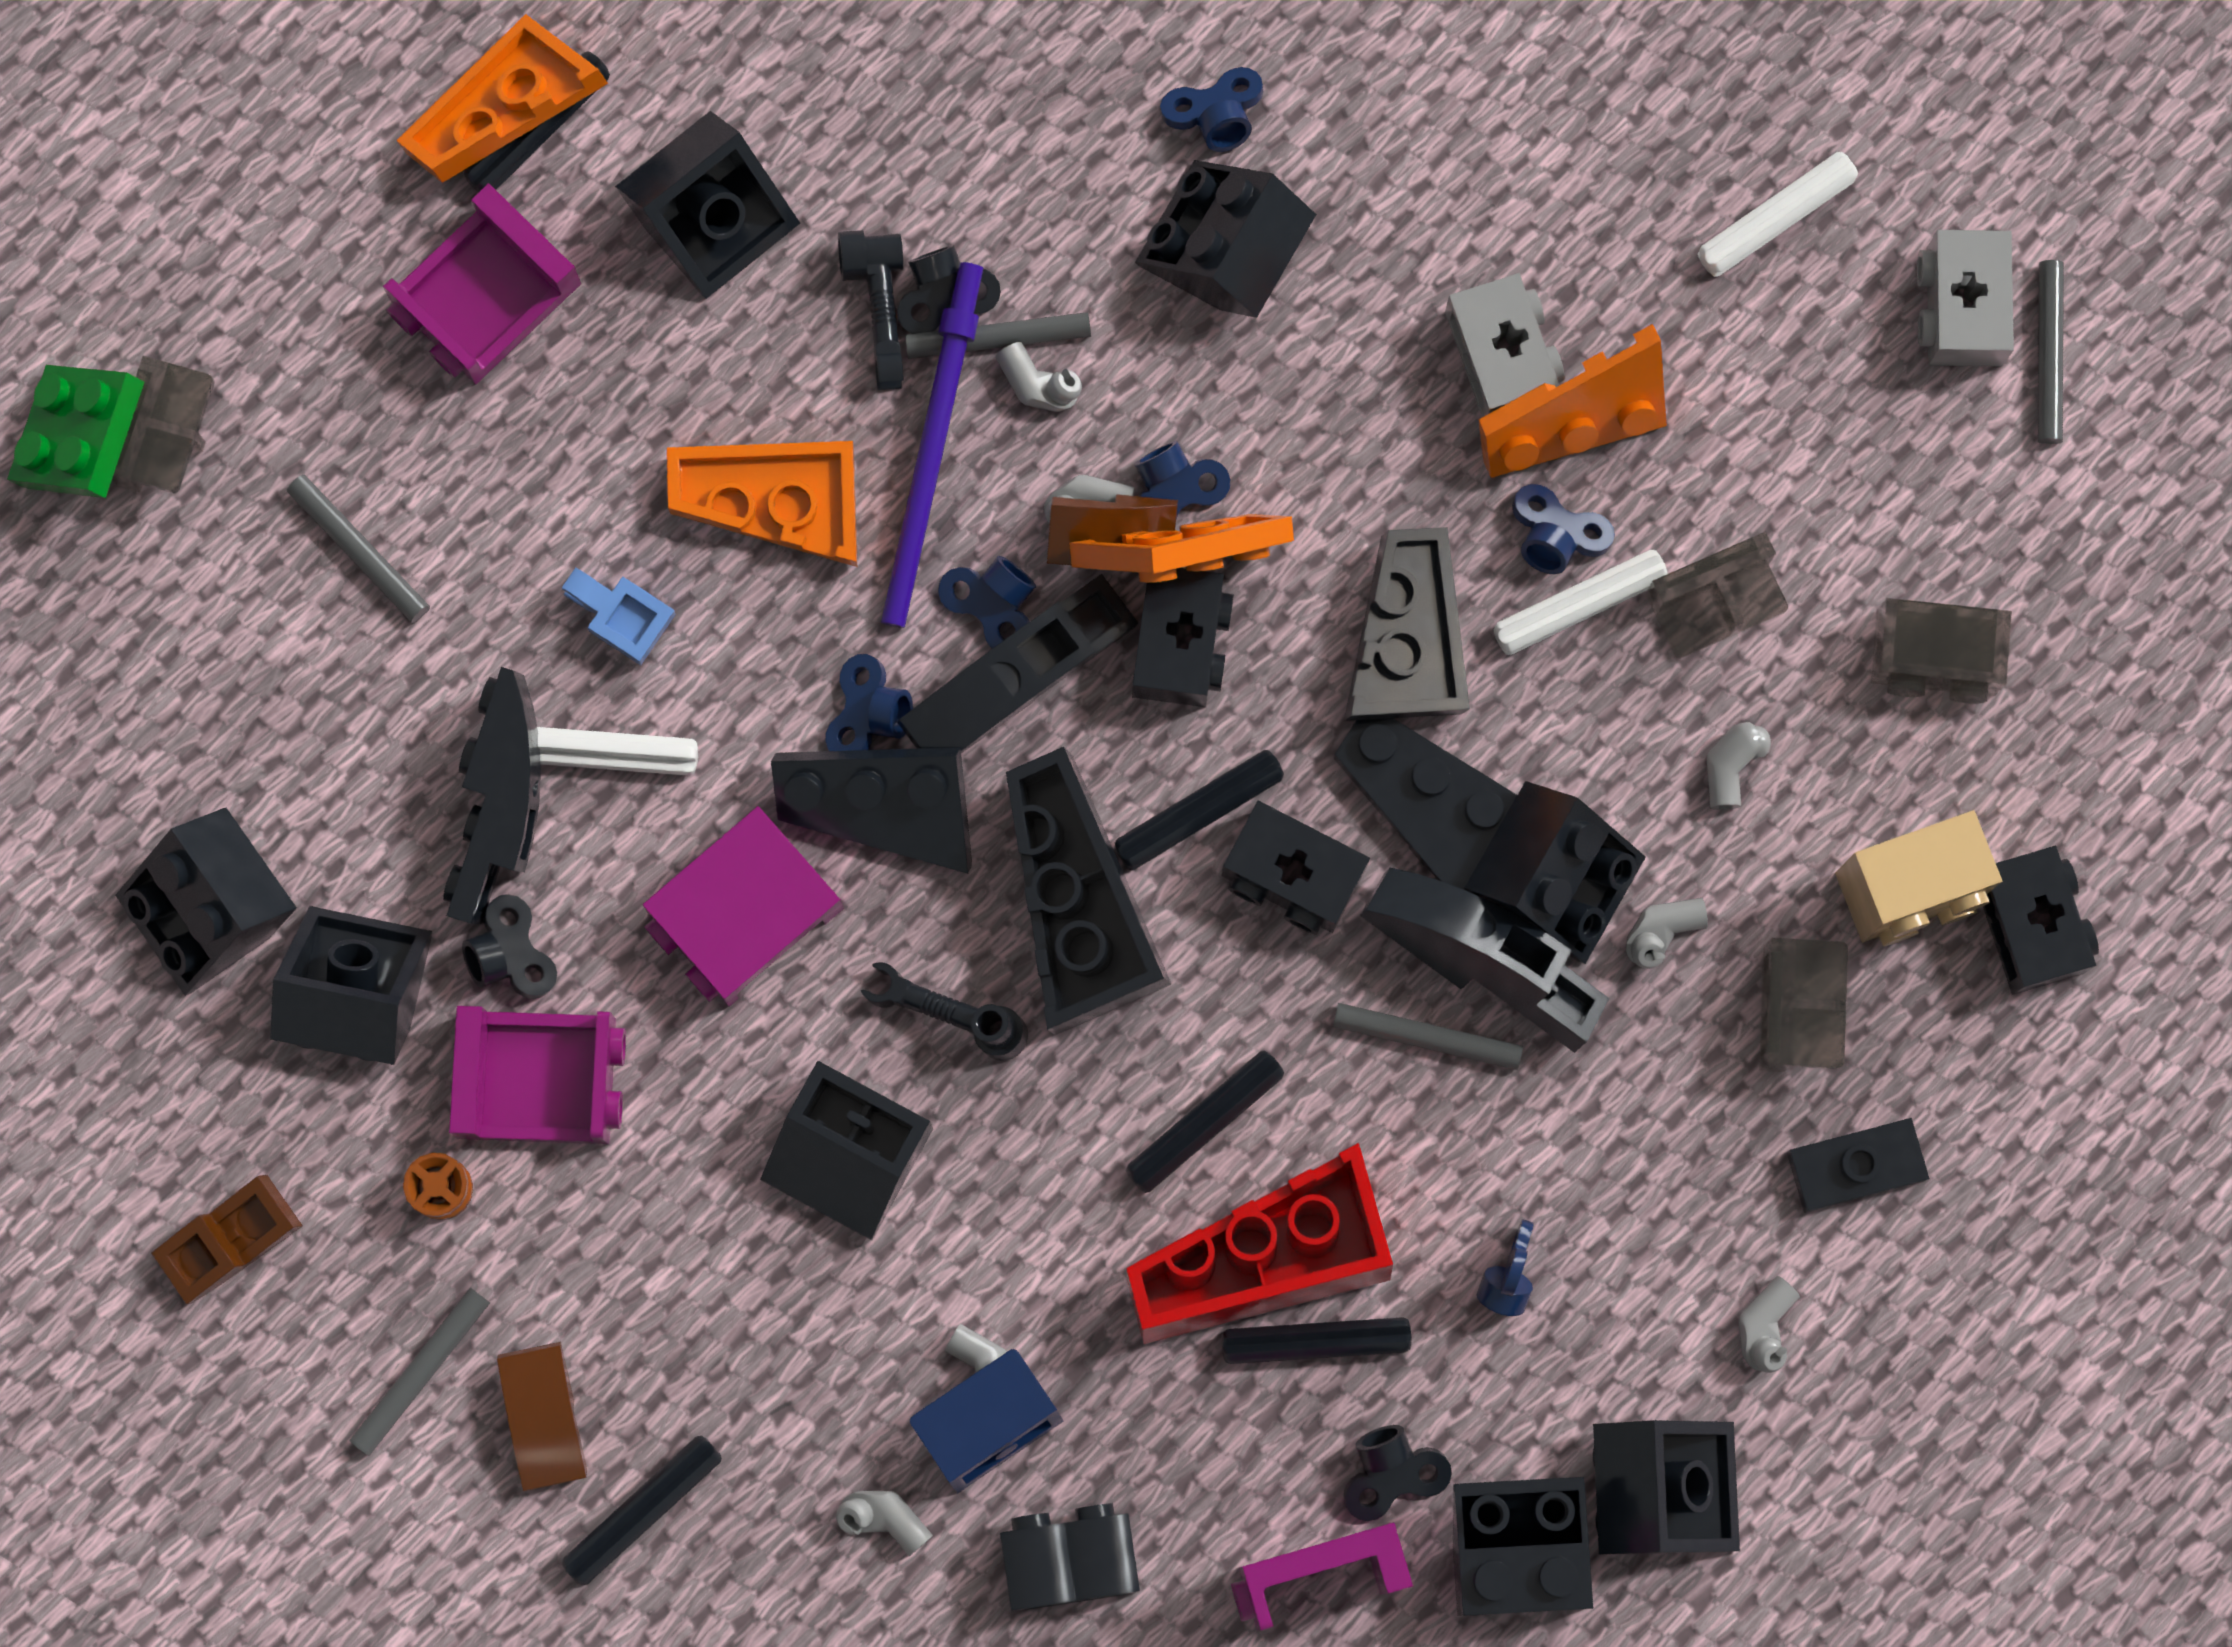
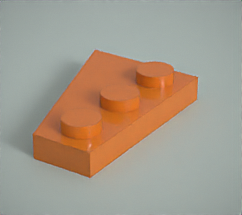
M525 14L396 141L409 157L443 183L604 87L608 82L598 68Z
M1651 324L1633 334L1637 343L1607 359L1602 351L1582 362L1586 371L1558 387L1544 383L1478 419L1483 461L1490 478L1524 470L1537 464L1574 453H1581L1591 448L1666 427L1661 339L1654 325Z
M853 441L667 447V488L670 514L858 567Z
M1246 514L1184 524L1179 526L1180 531H1140L1122 534L1123 544L1083 540L1071 542L1069 545L1072 568L1138 572L1140 582L1151 583L1176 579V568L1185 566L1187 571L1220 569L1224 567L1223 557L1232 555L1233 560L1238 561L1269 557V547L1294 541L1292 516Z

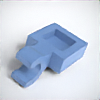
M575 567L562 586V590L565 591L564 596L584 609L596 614L588 626L589 632L639 665H642L676 615L674 609L623 576L613 591H611Z

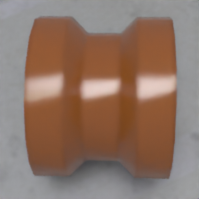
M432 1152L420 1156L410 1164L404 1175L403 1190L406 1200L413 1209L431 1219L447 1220L458 1216L467 1208L472 1199L473 1182L470 1173L463 1164L446 1154Z

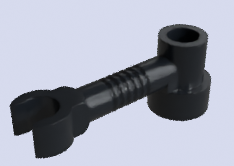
M863 230L838 232V254L842 281L866 279L868 282L871 318L873 319L872 330L877 389H901L902 381L904 380L900 343L898 342L891 271H903L901 234L864 236Z
M878 962L872 964L878 972L891 977V986L884 994L876 995L870 991L861 990L863 996L875 1006L887 1008L897 1005L921 1014L924 1013V1015H929L932 1018L935 1017V1019H940L942 1022L946 1021L948 1024L973 1034L978 1047L995 1060L1005 1061L1013 1059L1025 1048L1028 1040V1029L1023 1019L1012 1009L994 1004H987L977 1008L916 985L904 979L896 969L887 963ZM1002 1021L1000 1030L994 1035H989L990 1027L995 1022Z

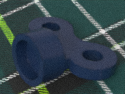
M1239 67L1225 72L1214 86L1207 89L1175 88L1162 98L1160 104L1162 119L1173 129L1186 130L1198 125L1207 147L1213 151L1225 152L1235 149L1243 144L1251 134L1252 126L1244 109L1253 107L1262 99L1264 92L1262 79L1256 71L1250 68ZM1238 85L1248 87L1244 92L1233 91V88ZM1180 105L1191 106L1190 110L1186 112L1175 110Z
M1178 441L1167 443L1153 450L1134 464L1148 491L1141 492L1138 496L1178 500L1177 516L1180 510L1188 504L1213 505L1219 503L1226 497L1230 489L1231 479L1228 470L1221 463L1213 459H1201L1190 465ZM1205 473H1211L1215 478V485L1209 491L1201 490L1198 484L1200 476Z
M1529 484L1521 487L1514 497L1512 504L1514 516L1524 526L1531 527L1521 546V554L1524 560L1534 569L1546 574H1559L1566 569L1575 550L1584 556L1599 557L1606 554L1611 548L1615 537L1614 527L1604 516L1594 512H1570L1560 504L1553 491L1539 484ZM1537 502L1541 504L1543 511L1532 510L1528 503ZM1593 530L1599 538L1589 539L1583 531Z
M997 556L982 576L975 570L967 567L949 570L943 575L939 583L938 593L940 601L948 610L953 613L972 614L981 621L986 642L993 649L1005 640L1000 633V628L1004 622L1013 624L1016 631L1030 622L1026 615L1018 611V609L1036 588V585L1016 564L1005 557ZM959 581L967 583L970 589L968 597L964 600L958 598L954 591Z
M857 654L849 658L841 669L839 679L845 694L846 703L843 711L829 724L826 731L825 743L828 750H869L872 743V735L897 739L903 738L905 732L897 722L913 709L910 692L906 689L884 687L886 671L884 665L875 657L868 654ZM863 670H868V681L863 685H857L858 674ZM854 730V741L849 745H843L842 738L845 732Z
M1521 1220L1506 1267L1493 1266L1487 1268L1484 1272L1476 1296L1483 1306L1493 1312L1506 1316H1519L1525 1312L1533 1286L1529 1279L1522 1275V1271L1528 1254L1526 1250L1533 1230V1222Z

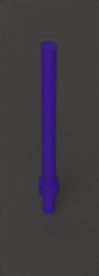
M960 262L950 308H944L938 334L943 336V341L881 618V623L884 625L905 628L967 342H974L979 316L974 314L984 268L977 264Z

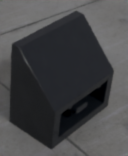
M1194 160L1189 170L1181 177L1177 185V191L1160 220L1150 230L1147 242L1135 263L1221 311L1257 318L1317 214L1273 173Z
M1525 781L1464 889L1540 928L1572 951L1569 955L1571 958L1586 964L1646 856L1578 797Z
M227 807L171 828L115 895L124 907L129 919L135 923L160 959L163 968L172 976L185 996L193 993L270 939L297 908Z
M817 1061L784 1121L760 1180L872 1241L932 1133L933 1127L931 1121Z
M1584 1477L1453 1484V1560L1457 1616L1594 1609Z

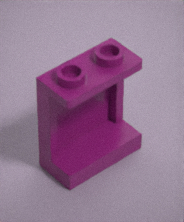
M489 183L471 199L476 210L471 217L400 284L391 278L383 285L387 296L392 302L386 309L392 319L411 337L420 330L435 344L429 351L434 360L453 378H456L463 372L475 385L581 285L575 266Z
M759 806L753 809L642 904L652 918L644 926L652 938L667 955H670L677 948L693 965L685 975L709 1003L719 995L729 1007L739 999L737 994L816 925L821 921L826 925L844 909L841 899Z
M457 1006L449 1133L457 1139L609 1144L610 1129H620L622 1124V1091H612L613 1067L624 1066L626 1029L616 1028V1018L611 1012L597 1011V1015L487 1012L481 1006Z
M1392 1522L1240 1567L1239 1571L1242 1581L1232 1583L1231 1588L1241 1622L1253 1619L1257 1631L1272 1628L1273 1623L1264 1595L1267 1587L1368 1557L1370 1558L1380 1594H1388L1412 1587V1580L1395 1523Z

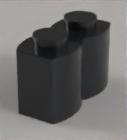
M1113 1503L1077 1508L1075 1509L1076 1521L1051 1525L1049 1513L1012 1518V1531L1000 1533L1011 1612L1139 1593L1140 1587L1129 1514L1115 1515Z

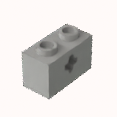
M1937 230L1928 244L1927 250H1920L1917 259V283L1919 287H1927L1928 309H1921L1918 318L1919 346H1928L1929 365L2002 367L2014 351L2012 231ZM1957 289H1964L1965 299L1974 301L1970 308H1963L1962 297L1953 296Z
M1520 273L1449 295L1445 314L1482 417L1544 383L1558 387L1559 382L1565 380L1563 364L1554 345L1545 346L1539 329V325L1545 323V318L1538 294L1535 289L1525 290ZM1505 337L1510 346L1520 345L1515 357L1510 358L1506 348L1496 350L1499 338Z

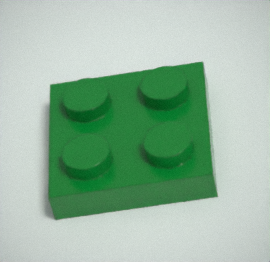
M46 365L42 378L35 388L34 401L22 436L16 444L14 460L7 480L27 489L106 498L145 382L127 372Z

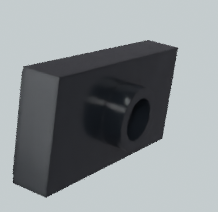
M1912 1118L1787 1151L1804 1213L1930 1179Z

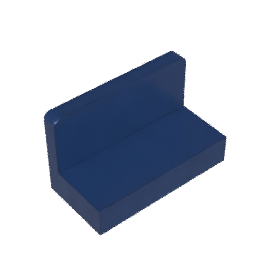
M1016 1349L1007 1351L910 1418L911 1426L957 1494L1064 1422L1058 1410Z

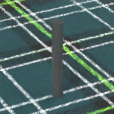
M2044 260L2039 262L2038 443L2060 444L2063 442L2064 262L2060 260Z
M1084 312L977 326L974 342H967L965 352L1003 348L1016 342H1022L1023 345L1091 337L1089 314ZM938 331L905 335L908 359L940 355L943 336L939 335Z
M306 475L299 476L289 485L287 492L411 623L417 622L429 611L430 606Z
M1342 1003L1337 1005L1333 1023L1334 1028L1514 1070L1519 1068L1523 1051L1522 1045Z
M471 1287L351 1437L349 1441L366 1455H371L489 1306L490 1302Z

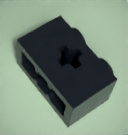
M1176 568V579L1151 582L1146 585L1132 685V698L1206 707L1208 690L1221 692L1226 655L1213 652L1216 630L1229 631L1234 594L1222 593L1224 574L1206 571H1187L1184 568ZM1180 624L1192 626L1191 633L1194 639H1191L1188 649L1176 648L1177 641L1173 635H1177Z
M1258 800L1223 865L1221 876L1231 881L1228 890L1241 899L1257 906H1261L1264 899H1267L1286 909L1284 919L1297 928L1314 935L1318 934L1320 928L1333 933L1367 869L1370 857ZM1295 859L1304 864L1302 875L1309 880L1307 882L1297 878L1292 886L1286 885L1281 881L1283 870L1276 865L1278 863L1288 867Z
M2055 845L1996 863L2003 882L1987 894L1989 903L1984 905L1983 909L2011 994L2015 995L2079 976L2097 966L2094 955L2099 953L2097 936L2091 922L2087 918L2082 920L2080 918L2073 897L2079 893L2077 877L2068 859L2061 860L2057 846ZM2035 909L2039 914L2049 912L2052 923L2045 928L2042 924L2031 925L2028 915Z

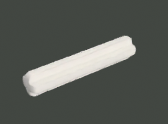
M1836 152L1703 244L1698 252V258L1702 265L1712 276L1722 275L1853 184L1858 175L1855 165L1846 154Z
M1648 550L1497 622L1493 629L1495 638L1506 655L1515 654L1663 583L1668 576L1665 563L1656 550Z
M537 727L538 747L540 749V762L542 765L690 776L695 773L698 763L697 742L689 738Z

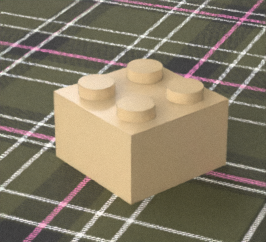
M1975 810L1857 851L1835 872L1862 943L1879 937L1883 947L1917 935L1919 933L1918 929L1930 924V918L1938 916L1941 925L1944 926L1976 914L1977 908L1989 903L1987 894L2003 882Z

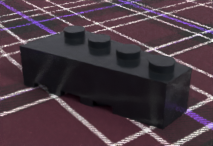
M1063 746L1007 771L1006 777L1015 833L1025 880L1024 890L1036 948L1034 950L1043 991L1047 1030L1056 1035L1171 985V981L1072 754Z

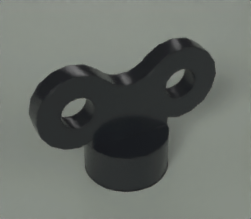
M954 245L934 250L908 262L918 290H911L903 295L898 303L897 316L902 327L911 334L936 330L940 325L943 309L950 308L960 259ZM983 269L981 282L986 286V294L982 299L976 301L974 314L986 313L993 309L1000 298V283L996 276L987 269ZM917 303H924L929 308V315L923 321H916L911 315L912 307Z
M510 894L496 897L490 902L484 913V925L488 932L464 940L462 943L463 957L468 972L475 984L480 988L505 978H510V985L522 997L529 999L541 998L548 994L556 983V965L550 957L535 949L529 940L532 914L527 903L518 896ZM502 911L513 913L516 917V924L513 926L503 924L499 917ZM533 967L539 970L541 980L535 983L527 980L525 969Z
M1389 1425L1380 1427L1365 1434L1356 1442L1355 1446L1365 1472L1356 1474L1345 1485L1343 1497L1344 1503L1351 1515L1364 1521L1377 1520L1386 1514L1393 1501L1400 1495L1412 1493L1430 1497L1444 1491L1451 1480V1465L1445 1455L1435 1448L1425 1447L1413 1452L1402 1426ZM1428 1464L1435 1466L1436 1471L1432 1478L1427 1480L1419 1478L1421 1467ZM1374 1489L1377 1495L1373 1502L1364 1504L1359 1501L1362 1491Z

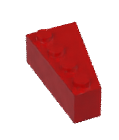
M1359 1143L1338 1153V1157L1314 1170L1309 1169L1288 1180V1184L1256 1201L1251 1200L1232 1210L1230 1215L1203 1230L1199 1228L1127 1267L1126 1271L1127 1283L1143 1344H1148L1390 1281L1393 1262Z

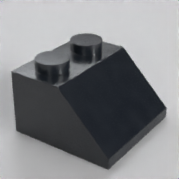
M712 111L705 114L615 186L645 230L705 299L800 224V221L740 132Z
M309 906L273 979L270 1040L294 1044L306 1049H319L353 1056L365 1061H377L394 1065L411 1028L431 943L432 931Z
M1650 1420L1593 1424V1464L1595 1467L1597 1504L1595 1524L1598 1532L1599 1555L1740 1551L1734 1422Z

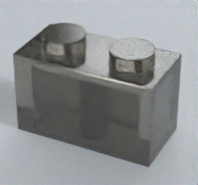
M1886 598L1876 613L1871 683L1887 685V693L1900 697H1921L1925 695V689L1948 691L1950 692L1949 699L1959 703L1980 704L1987 702L1988 696H1996L2007 684L2012 611Z

